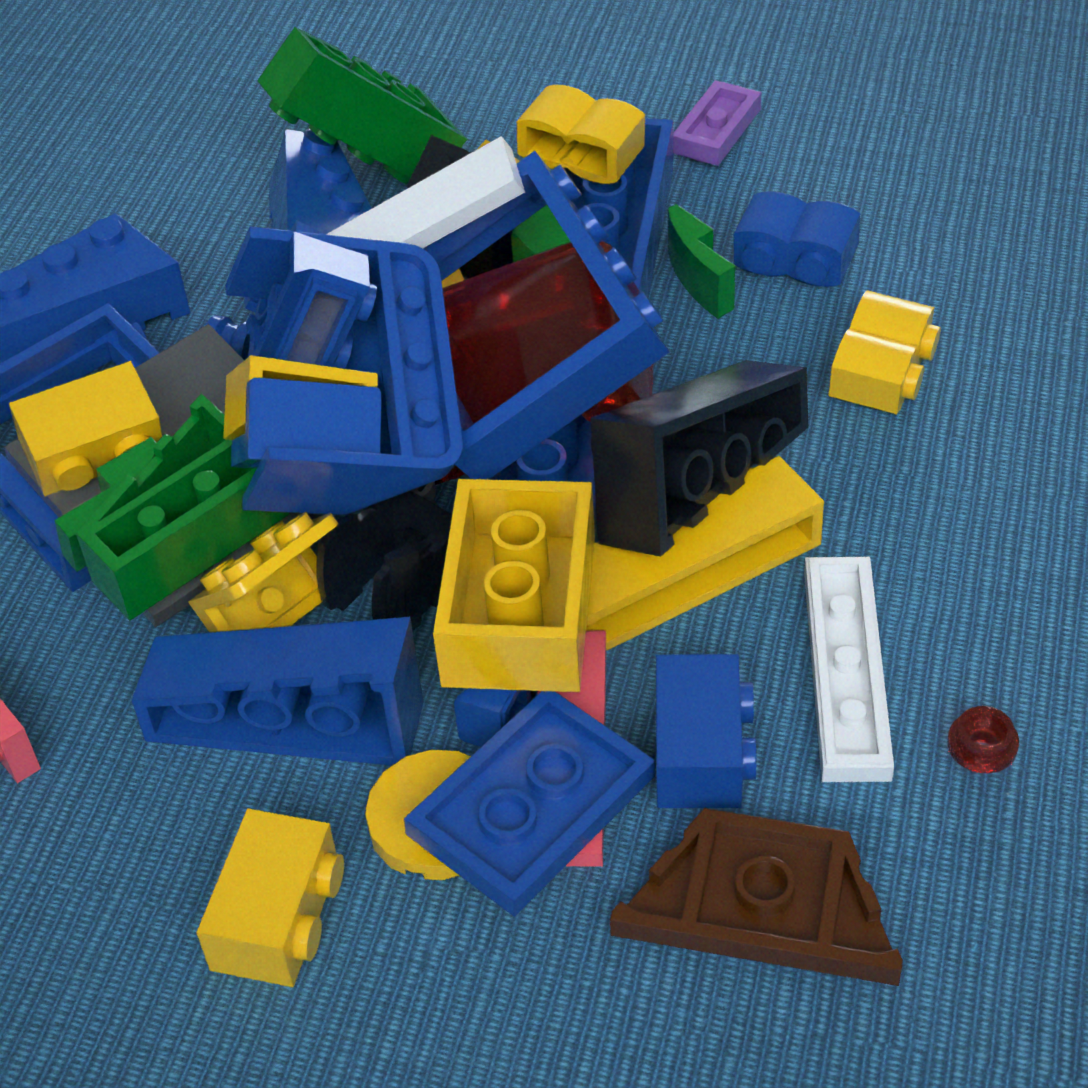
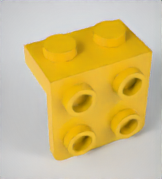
M304 512L286 524L283 521L275 524L250 542L254 548L237 560H234L232 557L205 574L200 581L206 589L188 601V603L209 632L292 626L322 603L317 583V556L310 546L334 529L338 522L332 513L312 520L308 513Z

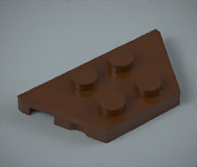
M704 808L684 830V837L680 844L673 849L666 850L649 869L648 882L627 905L620 901L612 910L610 918L611 936L895 986H899L903 964L899 950L892 949L880 921L881 907L872 885L861 875V859L849 831Z

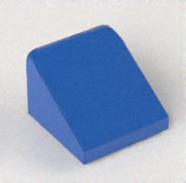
M466 689L454 701L458 737L464 742L482 747L532 701L531 691Z

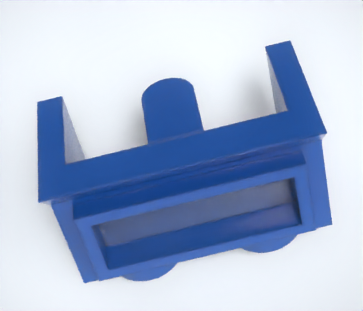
M293 232L289 241L288 276L284 285L274 282L270 289L267 300V324L265 327L253 325L250 332L249 356L345 369L353 345V337L348 333L354 320L361 322L368 320L376 299L377 287L370 283L368 256Z

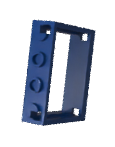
M533 151L517 163L525 193L423 249L437 262L442 281L545 205H548L620 321L475 424L457 394L463 450L455 465L471 479L489 480L670 353L654 328L663 321L660 313L644 291L635 297L627 286L637 279L615 247L607 253L604 251L600 242L609 237V235L588 205L578 211L573 203L574 200L582 195L561 164L550 170L536 151Z
M107 303L0 363V425L12 418L10 402L82 378L111 360L116 365L131 361L134 368L159 354V352L148 342L144 331L137 322L130 325ZM0 452L1 515L72 592L92 581L87 566L76 572L62 555L54 521L59 517Z

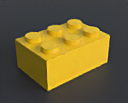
M458 479L433 630L441 687L580 692L595 541L592 482Z

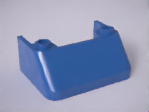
M249 226L225 284L226 295L268 299L274 282L284 285L289 273V241L293 232L297 231ZM297 232L368 256L370 283L377 287L376 299L366 322L354 320L348 333L353 337V345L345 369L378 373L377 388L381 391L380 454L268 447L242 497L243 510L346 515L442 479L451 471L461 456L463 440L441 274L435 259L426 250L413 244ZM320 291L316 292L298 332L302 339L318 344L339 297Z

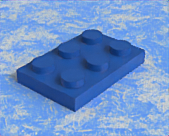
M541 691L404 818L405 835L515 917L654 778L656 760L555 691Z

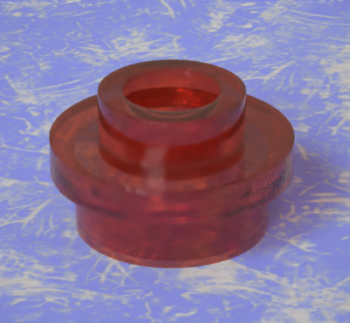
M976 706L963 712L951 724L947 746L953 759L962 767L977 773H996L1006 769L1014 762L1019 749V736L1011 719L1004 712L994 707ZM976 742H984L989 745H981Z

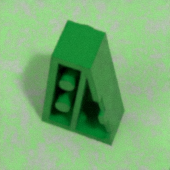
M202 393L189 406L191 416L173 436L164 434L153 446L154 458L137 477L133 478L127 475L76 532L92 582L129 621L289 515V512L243 510L242 497L256 469L231 467L232 440L223 439L224 414Z

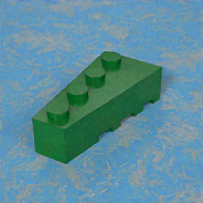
M297 27L293 28L257 80L272 98L268 105L278 116L294 125L301 119L309 124L308 127L314 134L331 145H335L338 140L347 144V149L353 155L368 165H372L375 160L383 163L384 169L404 184H408L431 135L460 148L467 141V138L421 88L411 83L408 87H405L397 76L385 70L380 74L366 61L356 56L350 59L338 47Z

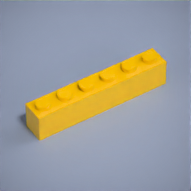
M780 456L771 459L765 466L758 465L749 468L744 477L745 484L732 495L720 493L707 505L709 515L694 528L682 526L673 534L675 545L661 557L599 544V542L594 543L586 631L606 630V651L821 545L824 500Z

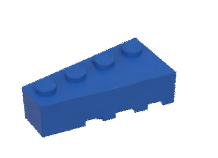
M310 129L305 132L285 130L269 183V218L272 219L271 229L290 231L295 222L299 221L327 234L372 209L338 141L335 145H331L319 138Z
M114 213L107 218L94 222L90 227L59 244L48 247L42 253L13 269L0 273V363L107 303L130 325L137 322L143 331L146 330L144 321L168 313L172 320L190 314L179 263L117 213Z
M410 617L158 636L153 640L131 700L144 739L147 742L390 766L411 755L424 703Z

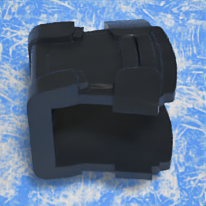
M408 491L369 506L358 514L350 513L336 520L338 525L322 537L318 544L317 583L323 605L330 610L339 608L341 611H344L363 592V586L374 577L372 619L410 617L412 631H414L421 625V615L431 606H438L452 514L414 492ZM414 529L421 532L426 539L418 542Z

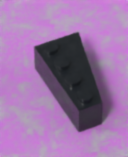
M744 360L590 418L599 544L659 557L675 545L673 540L675 532L682 526L694 528L709 515L707 505L720 493L732 495L745 484L744 477L751 466L754 464L765 466L808 428L807 367Z

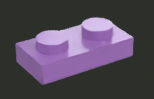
M715 80L673 133V153L692 158L698 162L719 166L761 110L762 92Z

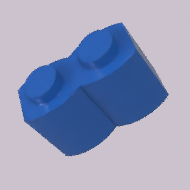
M768 191L756 193L753 195L734 232V265L747 272L766 276H782L787 274L797 281L813 286L831 287L840 285L859 244L860 213L849 206L831 201L805 203L797 197L781 192Z

